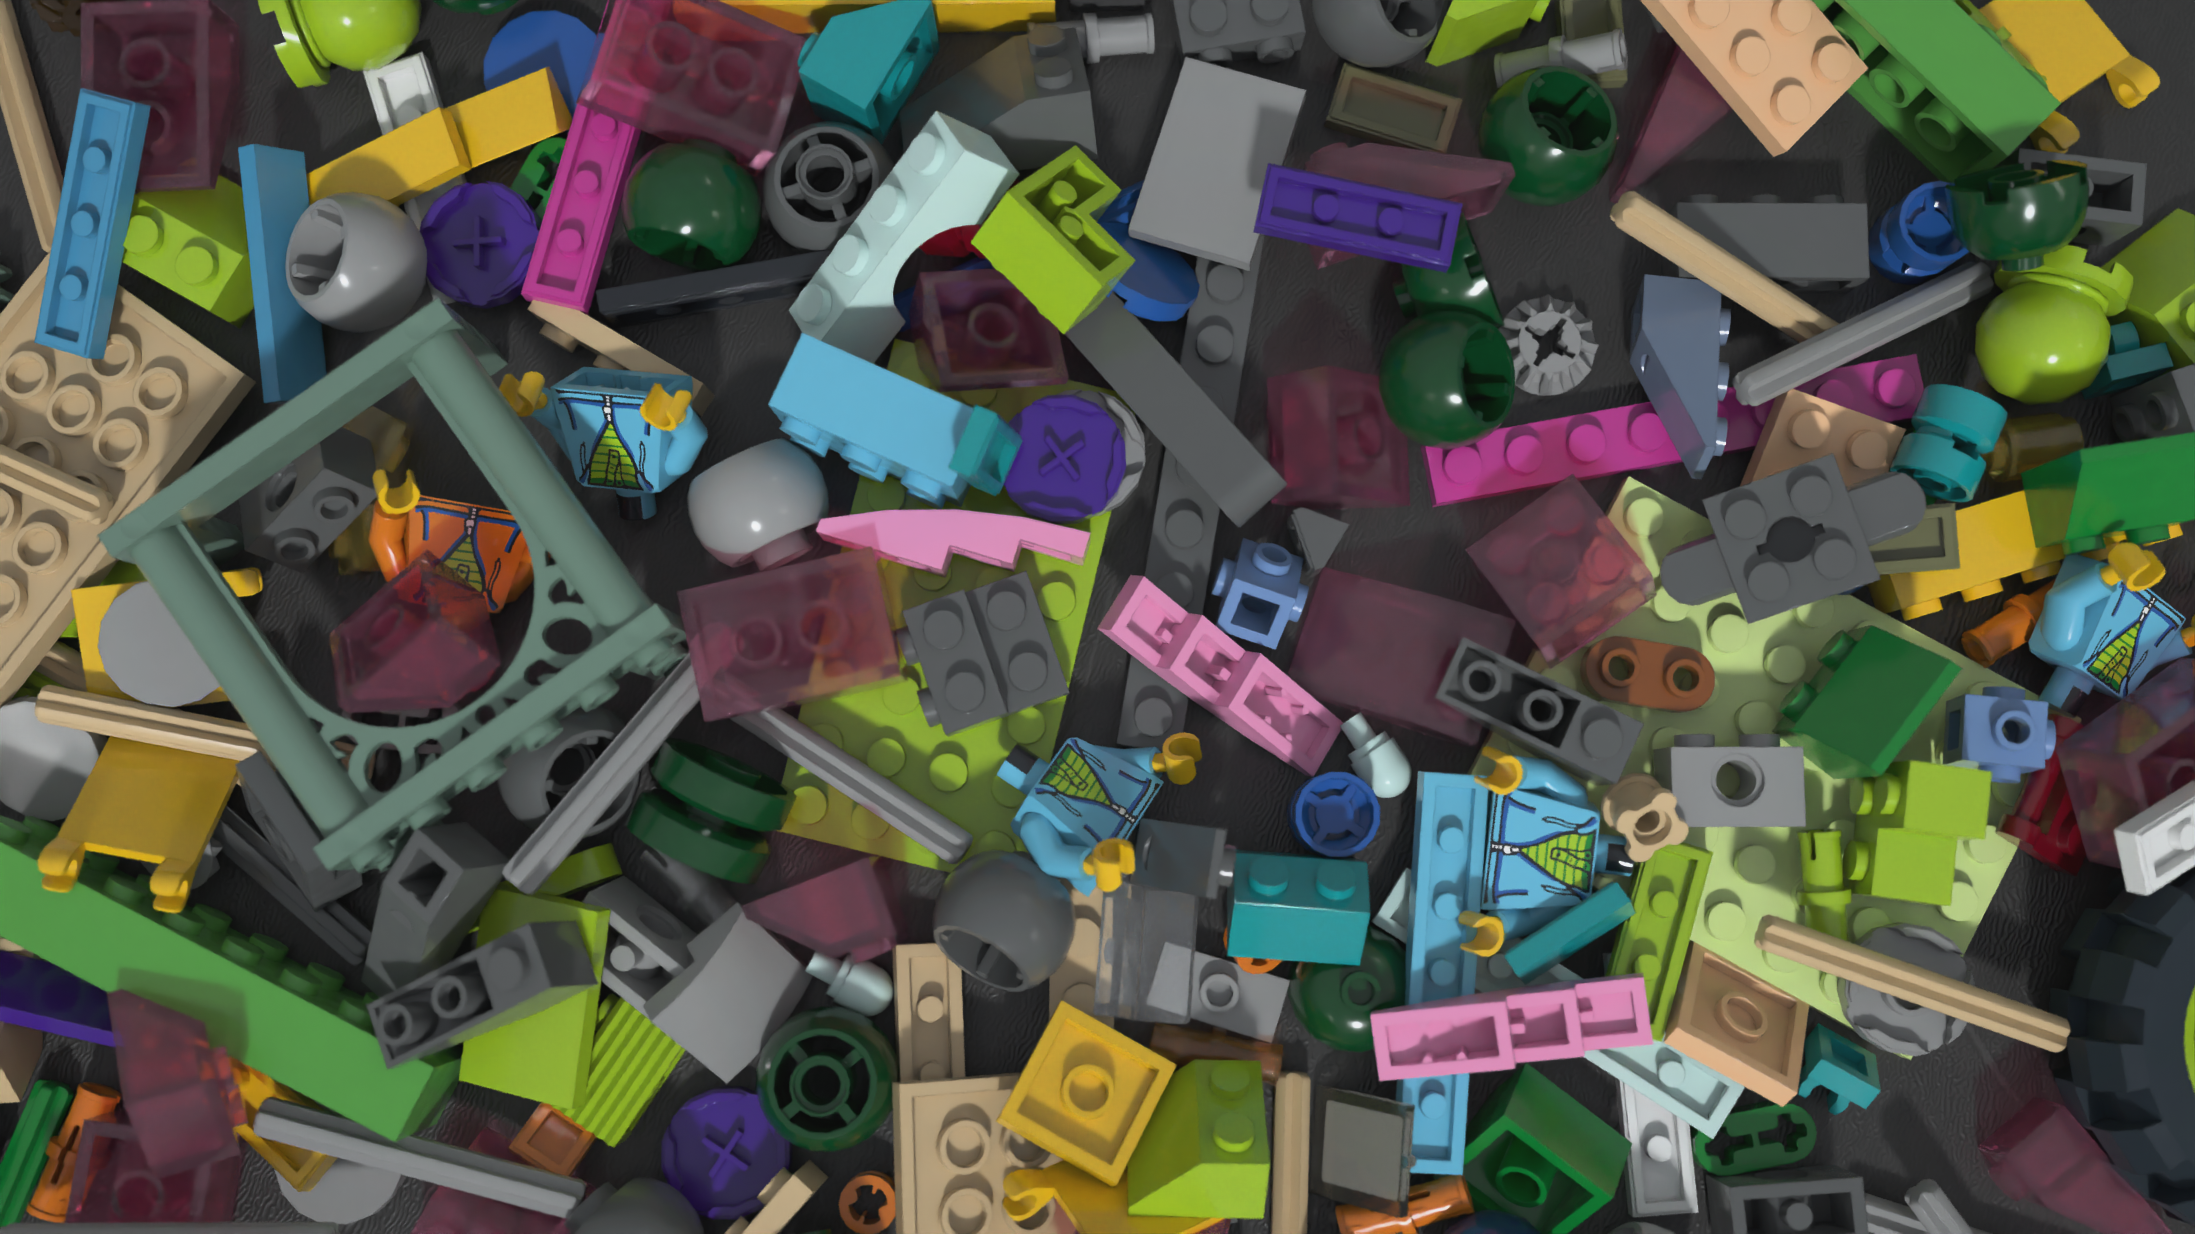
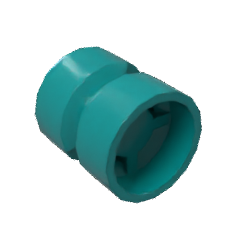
M1946 384L1927 386L1924 388L1911 418V425L1917 432L1903 437L1890 467V472L1907 474L1919 484L1924 495L1950 502L1971 501L1986 469V462L1980 455L1994 450L2007 420V412L1992 399L1972 390Z

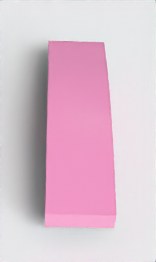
M958 509L883 510L820 519L816 530L824 541L942 577L947 576L953 553L1015 572L1022 548L1083 566L1090 545L1089 532L1026 517Z
M1130 575L1097 628L1194 702L1307 776L1314 777L1341 731L1340 725L1343 722L1265 656L1261 653L1245 651L1205 616L1188 613L1144 576Z
M1643 973L1503 989L1372 1011L1370 1013L1379 1081L1515 1069L1516 1063L1585 1057V1051L1653 1044Z

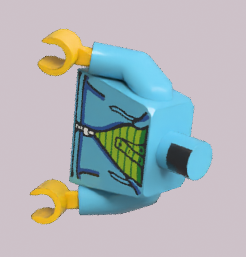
M583 366L551 386V390L543 388L545 385L543 375L533 371L525 373L521 382L512 374H505L499 387L519 417L532 416L550 431L571 461L577 481L583 486L616 489L619 517L625 520H644L654 516L657 513L655 493L663 491L692 468L708 438L707 428L692 408V376Z
M2121 543L2116 545L2108 555L2109 564L2078 554L2066 556L2053 587L2045 595L2043 610L2028 644L2031 653L2055 669L2038 701L2048 702V708L2060 714L2075 718L2091 690L2119 700L2129 698L2147 673L2156 666L2190 655L2193 652L2192 647L2195 646V615L2192 617L2191 627L2183 629L2182 625L2186 618L2149 589L2164 577L2165 568L2152 551L2142 550L2136 544Z
M1187 732L1171 735L1163 743V753H1161L1157 747L1120 749L1092 745L1077 737L1068 738L1050 764L1017 743L996 774L1027 796L1012 820L1011 828L1024 843L1033 862L1044 873L1050 876L1065 878L1087 897H1089L1096 885L1104 892H1112L1122 883L1121 872L1132 874L1135 871L1133 846L1126 840L1164 783L1159 778L1163 772H1167L1169 780L1175 784L1185 785L1191 782L1196 775L1195 762L1200 761L1202 758L1199 739L1194 734Z
M1486 746L1481 754L1496 761V767L1493 773L1486 778L1475 776L1474 782L1488 789L1480 908L1491 911L1486 915L1474 911H1463L1458 917L1460 924L1477 927L1475 938L1469 943H1461L1460 948L1480 956H1491L1501 948L1503 942L1538 931L1591 896L1594 872L1631 876L1634 861L1625 852L1627 840L1624 836L1598 834L1600 812L1593 802L1588 801V795L1583 785L1550 760L1510 756L1492 746Z

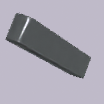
M1112 291L1109 298L1106 297L1097 309L1066 332L1065 335L1220 509L1241 528L1284 489L1288 483L1139 319L1123 308L1124 303Z

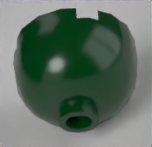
M2071 160L2046 161L2047 174H2044L2043 170H2025L2024 163L1985 169L1954 179L1955 186L1947 184L1945 187L1947 213L1953 234L1963 248L1981 259L2001 260L2002 270L2025 271L2043 266L2044 255L2065 247L2078 235L2088 211L2089 201L2088 164Z
M1461 211L1451 263L1447 272L1401 263L1403 279L1392 283L1397 300L1405 318L1435 310H1462L1484 317L1496 328L1502 327L1505 323L1495 293L1486 275L1482 258L1463 211Z
M1368 924L1360 966L1292 961L1288 972L1290 983L1287 994L1295 1017L1312 1038L1334 1050L1361 1053L1374 1049L1370 1013L1372 1011L1405 1006L1406 951L1393 936Z

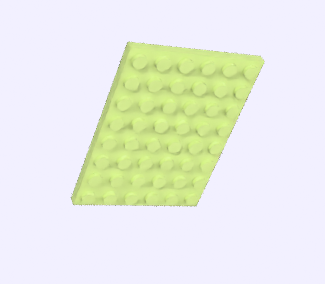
M1629 476L1622 480L1524 665L1644 724L1620 777L1631 773H1645L1654 778L1653 750L1674 747V735L1713 734L1715 735V747H1739V735L1775 734L1772 730L1784 716L1778 711L1781 702L1799 682L1805 681L1809 683L1823 665L1817 660L1818 654L1825 644L1840 630H1844L1847 633L1850 630L1873 625L1943 656L1962 668L1892 762L1913 760L1943 765L1946 701L1964 694L1982 695L1983 688L1990 686L2024 689L2025 700L2038 701L2040 697L1851 595L1836 594L1750 624L1746 621L1736 592L1700 605L1691 606L1678 603L1667 594L1662 586L1660 576L1662 561L1671 549L1713 534L1714 531L1711 523L1706 517ZM1613 636L1683 646L1699 651L1709 660L1714 670L1715 686L1705 704L1695 710L1681 713L1611 703L1594 697L1586 689L1580 675L1581 660L1591 645ZM1613 657L1610 660L1608 669L1611 676L1617 680H1623L1628 673L1627 663L1620 657ZM1678 667L1673 674V681L1678 689L1687 691L1692 684V677L1685 668ZM2048 708V714L2051 713L2061 715L2069 719H2072L2078 723H2080L2082 720L2077 716L2075 718H2070ZM1490 730L1467 774L1489 776L1493 773L1496 761L1481 754L1486 746H1492L1510 756L1537 757ZM1780 738V747H1792ZM1804 756L1806 827H1689L1688 835L1683 842L1713 852L1689 942L1692 941L1809 1004V1007L1856 1032L1843 1015L1837 993L1838 976L1761 950L1754 943V936L1758 929L1759 921L1764 915L1770 914L1806 927L1804 905L1797 904L1796 890L1803 889L1797 831L1841 829L1842 864L1845 847L1854 838L1856 814L1851 812L1849 804L1850 789L1854 778L1833 779ZM1727 763L1720 767L1716 776L1717 787L1729 799L1737 793L1740 786V778L1734 767ZM1566 772L1585 787L1588 801L1593 802L1599 810L1600 825L1598 834L1624 836V834L1611 829L1602 817L1600 805L1603 794L1610 785L1596 786ZM2028 773L2021 774L2020 783L1991 782L1985 840H1957L1951 906L1920 904L1852 894V902L1846 904L1849 942L1854 943L1872 928L1896 922L1931 927L1954 941L1963 953V955L1960 954L1963 958L2018 848L1996 834L1995 830L2002 814H2011ZM1634 861L1631 876L1594 872L1592 889L1599 891L1611 882H1618L1625 894L1628 895L1637 862ZM1843 874L1844 887H1848L1849 879H1846ZM1894 1053L1905 1059L1912 1060L1913 1058L1910 1055Z

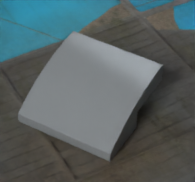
M739 902L686 945L695 961L643 1004L650 1021L725 1083L733 1079L764 1048L772 1033L790 1016L813 975L805 972L807 965Z

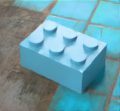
M805 333L801 334L768 404L782 422L780 430L791 436L789 441L820 457H825L828 449L840 453L842 458L850 462L848 468L873 481L883 483L887 475L901 480L900 483L908 488L907 494L934 508L942 509L945 501L961 507L971 484L950 470L948 466L974 408Z

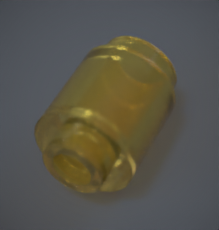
M2056 412L2010 417L2005 422L1994 450L1980 456L1986 462L1985 471L1995 481L2022 480V472L2084 449L2083 435L2079 424L2073 417H2061Z

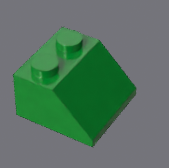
M2195 432L2080 449L2022 472L2021 477L2036 548L2062 545L2063 555L2068 556L2105 549L2104 538L2126 535L2127 543L2136 545L2170 539L2168 527L2195 520Z
M1873 625L1850 630L1847 633L1844 630H1840L1825 644L1818 654L1817 660L1823 665L1809 683L1805 681L1799 682L1783 699L1778 711L1784 716L1772 731L1775 734H1780V738L1792 747H1803V755L1833 779L1881 776L1962 668L1943 656Z
M1525 1063L1489 1095L1466 1127L1463 1175L1471 1194L1474 1209L1477 1212L1481 1210H1499L1526 1218L1541 1234H1568L1613 1199L1632 1143L1528 1063ZM1434 1174V1175H1433V1178H1434V1179H1439V1178H1442V1177H1445V1176H1449V1175H1448V1174Z

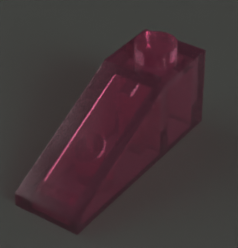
M1678 44L1675 46L1609 201L1615 204L1618 203L1620 197L1625 192H1638L1722 123L1733 111L1731 106Z
M2034 1097L1978 1146L1980 1151L1993 1165L1987 1170L1991 1179L2007 1196L2016 1202L2022 1198L2101 1234H2173L2142 1196L2108 1164L2110 1161L2108 1156L2062 1104Z

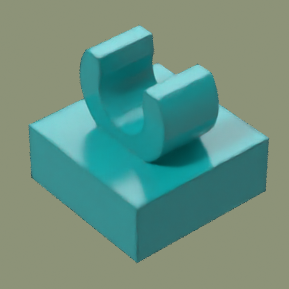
M2131 321L2112 325L2108 360L2092 384L2082 390L2084 399L2134 388L2155 379L2174 365L2166 343L2139 348L2138 332Z
M1818 1023L1804 1041L1806 1065L1800 1071L1798 1095L1806 1098L1811 1094L1813 1088L1822 1085L1831 1090L1827 1096L1828 1112L1837 1115L1848 1107L1850 1101L1866 1109L1881 1091L1876 1055Z

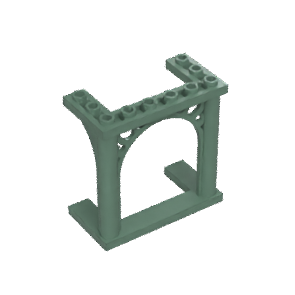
M436 298L97 535L112 558L138 566L325 837V840L313 847V850L328 871L356 870L358 873H363L369 869H379L381 872L391 869L416 829L444 825L441 819L451 811L447 801L467 787L472 792H476L497 780L508 769L503 761L524 746L531 752L553 740L564 729L559 721L580 706L585 711H590L606 702L620 689L615 681L629 671L656 681L663 676L667 679L703 637L694 623L654 603L642 590L490 377L508 365V362L494 343L439 298ZM414 376L519 525L532 560L534 603L529 628L518 654L504 675L488 692L466 708L446 718L411 727L389 728L367 725L343 717L314 699L298 683L218 569V567L243 551L245 545L244 537L236 525L213 516ZM548 553L554 558L556 565H549ZM563 579L567 587V595L573 597L578 592L584 603L561 602L555 604L551 596L556 584ZM562 619L579 620L586 624L592 632V643L585 651L578 654L564 655L557 653L550 648L546 641L545 633L548 627L555 621ZM541 660L554 667L563 669L557 674L549 673L538 677V681L542 683L540 686H533L529 683V669ZM507 699L518 700V702L510 707ZM485 706H491L495 711V718L486 725H483L479 720V712ZM314 719L324 724L321 731L314 722ZM467 730L472 735L465 739V732ZM351 735L355 738L358 745L351 754L349 768L347 769L341 759L349 756V754L341 751L335 745V741L340 737ZM430 739L438 740L442 746L440 757L439 754L431 753L424 762L423 770L420 771L419 747ZM384 743H392L400 751L402 771L394 787L382 793L377 791L371 784L369 764L372 755L378 747Z

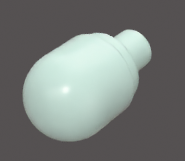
M1361 712L1340 725L1355 748V751L1350 753L1348 757L1352 761L1351 767L1357 776L1363 779L1378 797L1391 798L1401 794L1411 781L1412 769L1408 758L1393 737L1390 738L1386 731L1376 735Z
M817 948L805 969V972L829 984L826 994L833 997V1002L846 1009L856 1011L863 1016H874L881 1013L889 1006L893 998L894 987L889 974L883 968L859 955L854 957L847 953L843 961H840Z

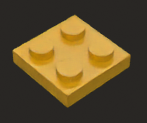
M1061 1000L996 1122L1109 1186L1114 1187L1118 1184L1177 1065Z

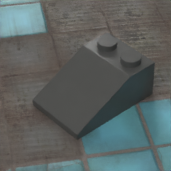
M1044 26L1034 29L1026 35L1013 36L899 111L904 153L935 111H938L990 135L1017 171L1044 167L1075 145L1090 159L1098 158L1091 93L1075 27L1061 29L1055 26Z

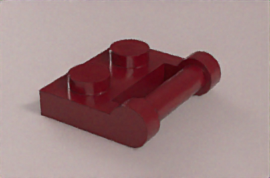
M2049 713L2047 720H2052L2056 728L2054 752L2050 759H2045L2044 769L2028 773L2011 814H2002L1995 833L2053 870L2077 876L2086 854L2094 844L2096 830L2110 798L2119 787L2121 773L2127 760L2085 732L2086 727L2067 717Z

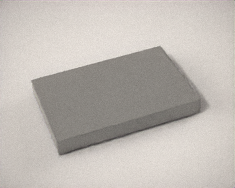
M1186 57L1128 228L1129 237L1250 271L1262 235L1253 233L1267 165L1271 163L1284 166L1306 99V90Z

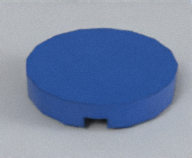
M556 10L531 11L513 19L492 39L484 58V85L486 90L489 91L549 66L573 119L597 36L578 18ZM568 129V130H566V131H564V132H561V133H559V134H556V135H564V134H567V133H569V130H570V129Z
M1110 222L1100 223L1099 225L1136 260L1106 297L1109 298L1112 291L1127 300L1123 308L1127 309L1128 312L1153 321H1176L1183 317L1187 309L1192 307L1197 299L1200 287L1194 270L1174 249L1129 237V225Z

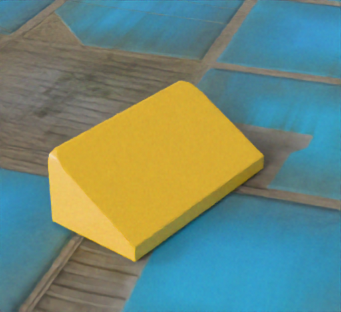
M549 66L444 108L452 113L471 168L570 129L572 123V116Z

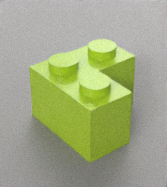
M1076 145L1008 190L971 241L990 261L992 266L1002 273L1037 308L1039 313L1054 324L1063 334L1097 309L1136 261L1097 223L1121 192V189Z
M1906 760L1891 762L1881 776L1854 778L1849 796L1851 812L1856 814L1854 838L1845 847L1842 864L1843 874L1846 879H1849L1848 888H1851L1852 894L1920 904L1951 906L1957 840H1985L1992 772Z

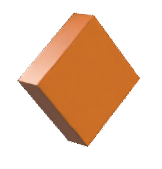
M541 1102L508 1149L532 1167L571 1177L598 1138L592 1132L585 1130L582 1125L575 1123L570 1117L563 1115L560 1110L553 1108L550 1104Z

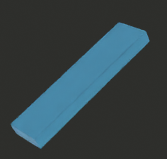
M80 88L34 343L88 359H104L125 248L123 244L128 232L151 106Z
M250 144L238 147L263 398L264 403L286 404L327 375L322 324L298 304L288 287L285 262L289 240L299 218L309 207L304 152Z

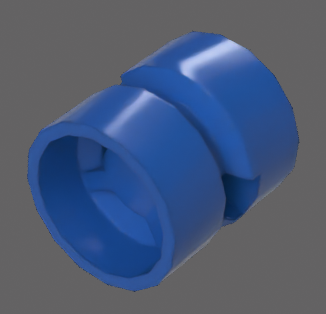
M1944 181L1924 183L1877 218L1869 231L1868 247L1870 261L1879 274L1895 283L1905 285L1923 283L1970 252L1962 247L1953 234L1947 213L1945 187L1947 184L1955 186L1954 183Z
M1327 772L1305 780L1293 792L1287 806V823L1293 838L1305 850L1320 856L1347 857L1362 851L1374 839L1380 824V805L1374 791L1363 779L1347 772Z

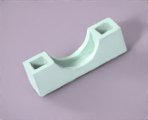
M935 111L790 307L789 312L802 333L874 364L906 322L894 304L893 289L898 272L907 258L921 244L938 233L959 226L981 225L1019 176L1017 170L990 135Z

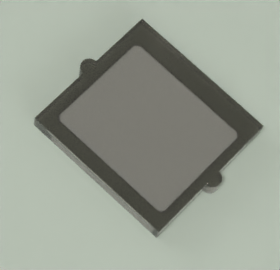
M1317 1085L1314 1130L1309 1134V1143L1312 1145L1309 1193L1398 1218L1407 1217L1410 1169L1416 1165V1157L1412 1154L1415 1105L1330 1085Z

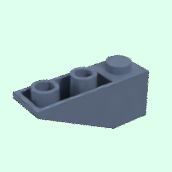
M1644 274L1632 308L1629 362L1691 478L1702 479L1712 456H1722L1726 444L1727 418L1717 417L1718 401H1723L1726 395L1729 380V364L1727 362H1719L1720 346L1724 347L1728 339L1731 311L1727 308H1721V293L1701 280Z

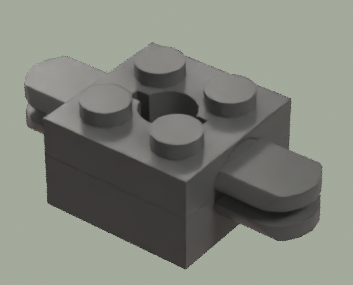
M1829 454L1702 500L1714 533L1671 549L1662 561L1660 570L1661 583L1670 597L1678 603L1691 606L1700 605L1736 592L1748 624L1880 580L1869 546L1913 531L1924 516L1926 508L1924 492L1914 479L1907 474L1887 472L1846 487L1834 454Z

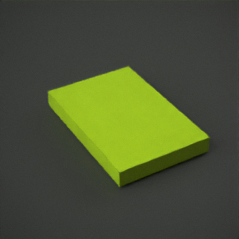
M499 883L480 914L476 949L529 922L576 921L598 984L544 1011L464 1041L459 1074L460 1081L569 1110L585 1105L610 908L540 892L528 895L517 887Z

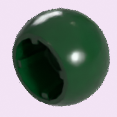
M1538 66L1517 73L1502 84L1492 95L1483 110L1479 123L1478 151L1483 167L1490 179L1509 197L1522 203L1539 207L1557 206L1577 200L1601 181L1615 156L1619 138L1618 121L1608 96L1588 76L1563 66Z
M700 139L684 140L683 144H661L644 154L633 166L625 182L621 210L622 221L627 235L636 246L645 252L680 267L703 272L734 266L748 253L760 228L762 216L761 199L754 178L737 164L738 160L735 155L712 142Z
M1435 310L1418 315L1398 329L1383 353L1379 375V390L1384 408L1391 422L1401 433L1412 441L1424 446L1439 449H1455L1481 441L1502 424L1513 403L1515 370L1512 354L1505 337L1498 328L1484 317L1466 311Z
M820 1006L794 1015L772 1033L762 1050L757 1066L756 1091L760 1107L768 1123L781 1137L798 1147L808 1150L833 1152L856 1146L870 1138L885 1123L893 1109L892 1082L899 1081V1067L895 1051L887 1036L873 1021L856 1011L846 1008ZM815 1035L836 1036L855 1048L847 1055L834 1049H823L814 1052L812 1050L814 1040L811 1037ZM793 1056L799 1065L791 1076L789 1087L787 1080L790 1057ZM861 1058H864L870 1075L869 1098L866 1104L862 1099L853 1100L851 1098L857 1085V1072L854 1064ZM826 1065L834 1069L841 1082L840 1092L837 1097L821 1099L814 1095L808 1085V1073L812 1067ZM838 1111L843 1119L838 1121L825 1120L815 1116L824 1117Z

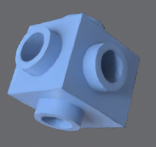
M1243 538L1235 560L1222 559L1213 584L1211 594L1222 597L1215 626L1224 633L1276 650L1287 621L1297 622L1306 602L1309 586L1299 583L1304 558L1290 554L1285 548L1277 544H1260Z
M2002 686L1984 687L1982 695L1964 694L1946 701L1943 765L1991 771V782L2020 783L2021 774L2044 769L2045 759L2051 758L2056 743L2055 724L2052 720H2047L2048 702L2025 700L2024 689Z

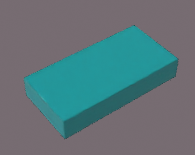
M975 405L948 468L975 488L996 496L997 493L1000 494L1023 441L1021 439L1022 436L997 413Z
M1611 882L1505 951L1506 955L1504 957L1524 985H1527L1636 912L1630 899L1618 882Z

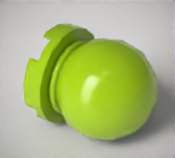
M257 0L261 14L275 11L286 42L274 45L285 70L298 88L311 85L318 87L328 84L331 78V63L352 71L381 69L406 53L419 33L422 10L420 0Z
M2066 245L2058 251L2045 254L2044 265L2031 270L2004 271L2002 270L2001 260H1999L1994 272V280L2003 293L1989 302L1976 324L1975 357L1982 377L1997 392L2028 405L2060 403L2089 387L2108 360L2111 326L2106 317L2115 316L2126 309L2133 288V276L2117 262L2111 266L2110 272L2085 263L2084 259L2087 250L2071 245Z

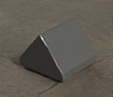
M1300 507L1292 511L1287 519L1286 526L1297 556L1304 558L1302 565L1303 573L1310 578L1318 575L1325 567L1350 524Z

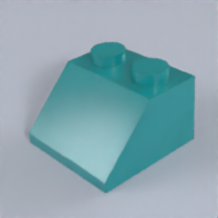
M896 0L833 16L821 34L818 32L811 34L800 52L798 58L800 69L798 72L814 114L825 121L847 122L860 127L874 136L882 145L899 117V111L905 107L940 50L932 1Z
M1236 850L1233 877L1230 887L1227 886V956L1360 966L1370 917L1367 862L1349 857Z

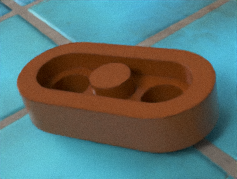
M1623 636L1608 637L1594 643L1584 653L1580 664L1582 682L1594 697L1606 702L1671 713L1687 712L1701 707L1710 698L1715 686L1713 667L1709 660L1699 651L1683 646ZM1613 657H1620L1627 663L1628 673L1623 680L1613 678L1609 672V662ZM1678 667L1685 668L1691 674L1692 684L1687 691L1678 689L1674 684L1673 674Z

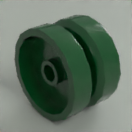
M668 737L664 741L650 770L656 780L666 790H643L639 794L625 825L632 834L647 845L690 867L743 884L757 883L772 851L767 840L758 831L771 832L782 830L797 796L776 779L736 758L700 744Z

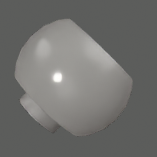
M336 193L317 200L310 205L296 223L286 253V279L288 287L298 304L319 322L334 329L356 333L381 330L403 319L422 294L427 279L426 246L413 220L393 203L379 196L364 193Z
M785 438L774 439L756 445L712 466L691 481L687 496L688 516L693 531L703 547L718 561L732 568L755 561L761 573L782 566L810 551L813 547L807 536L817 530L820 519L828 518L829 513L828 489L822 472L807 452L799 445Z

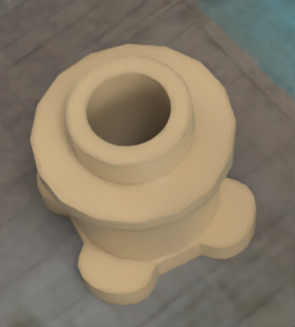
M1631 773L1622 776L1617 784H1611L1603 794L1600 805L1602 817L1611 829L1624 834L1627 840L1625 852L1633 861H1647L1652 857L1654 851L1668 844H1680L1685 840L1689 832L1687 823L1676 814V797L1668 789L1662 788L1655 778L1645 773Z

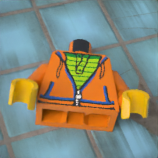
M379 469L374 472L372 477L378 499L374 505L369 544L386 582L397 587L398 596L408 600L429 603L422 640L462 646L468 609L500 614L504 604L516 601L534 581L532 560L523 533L508 510L420 495L412 470H407V479L402 486L388 488L385 470ZM548 553L549 561L552 558L550 553Z

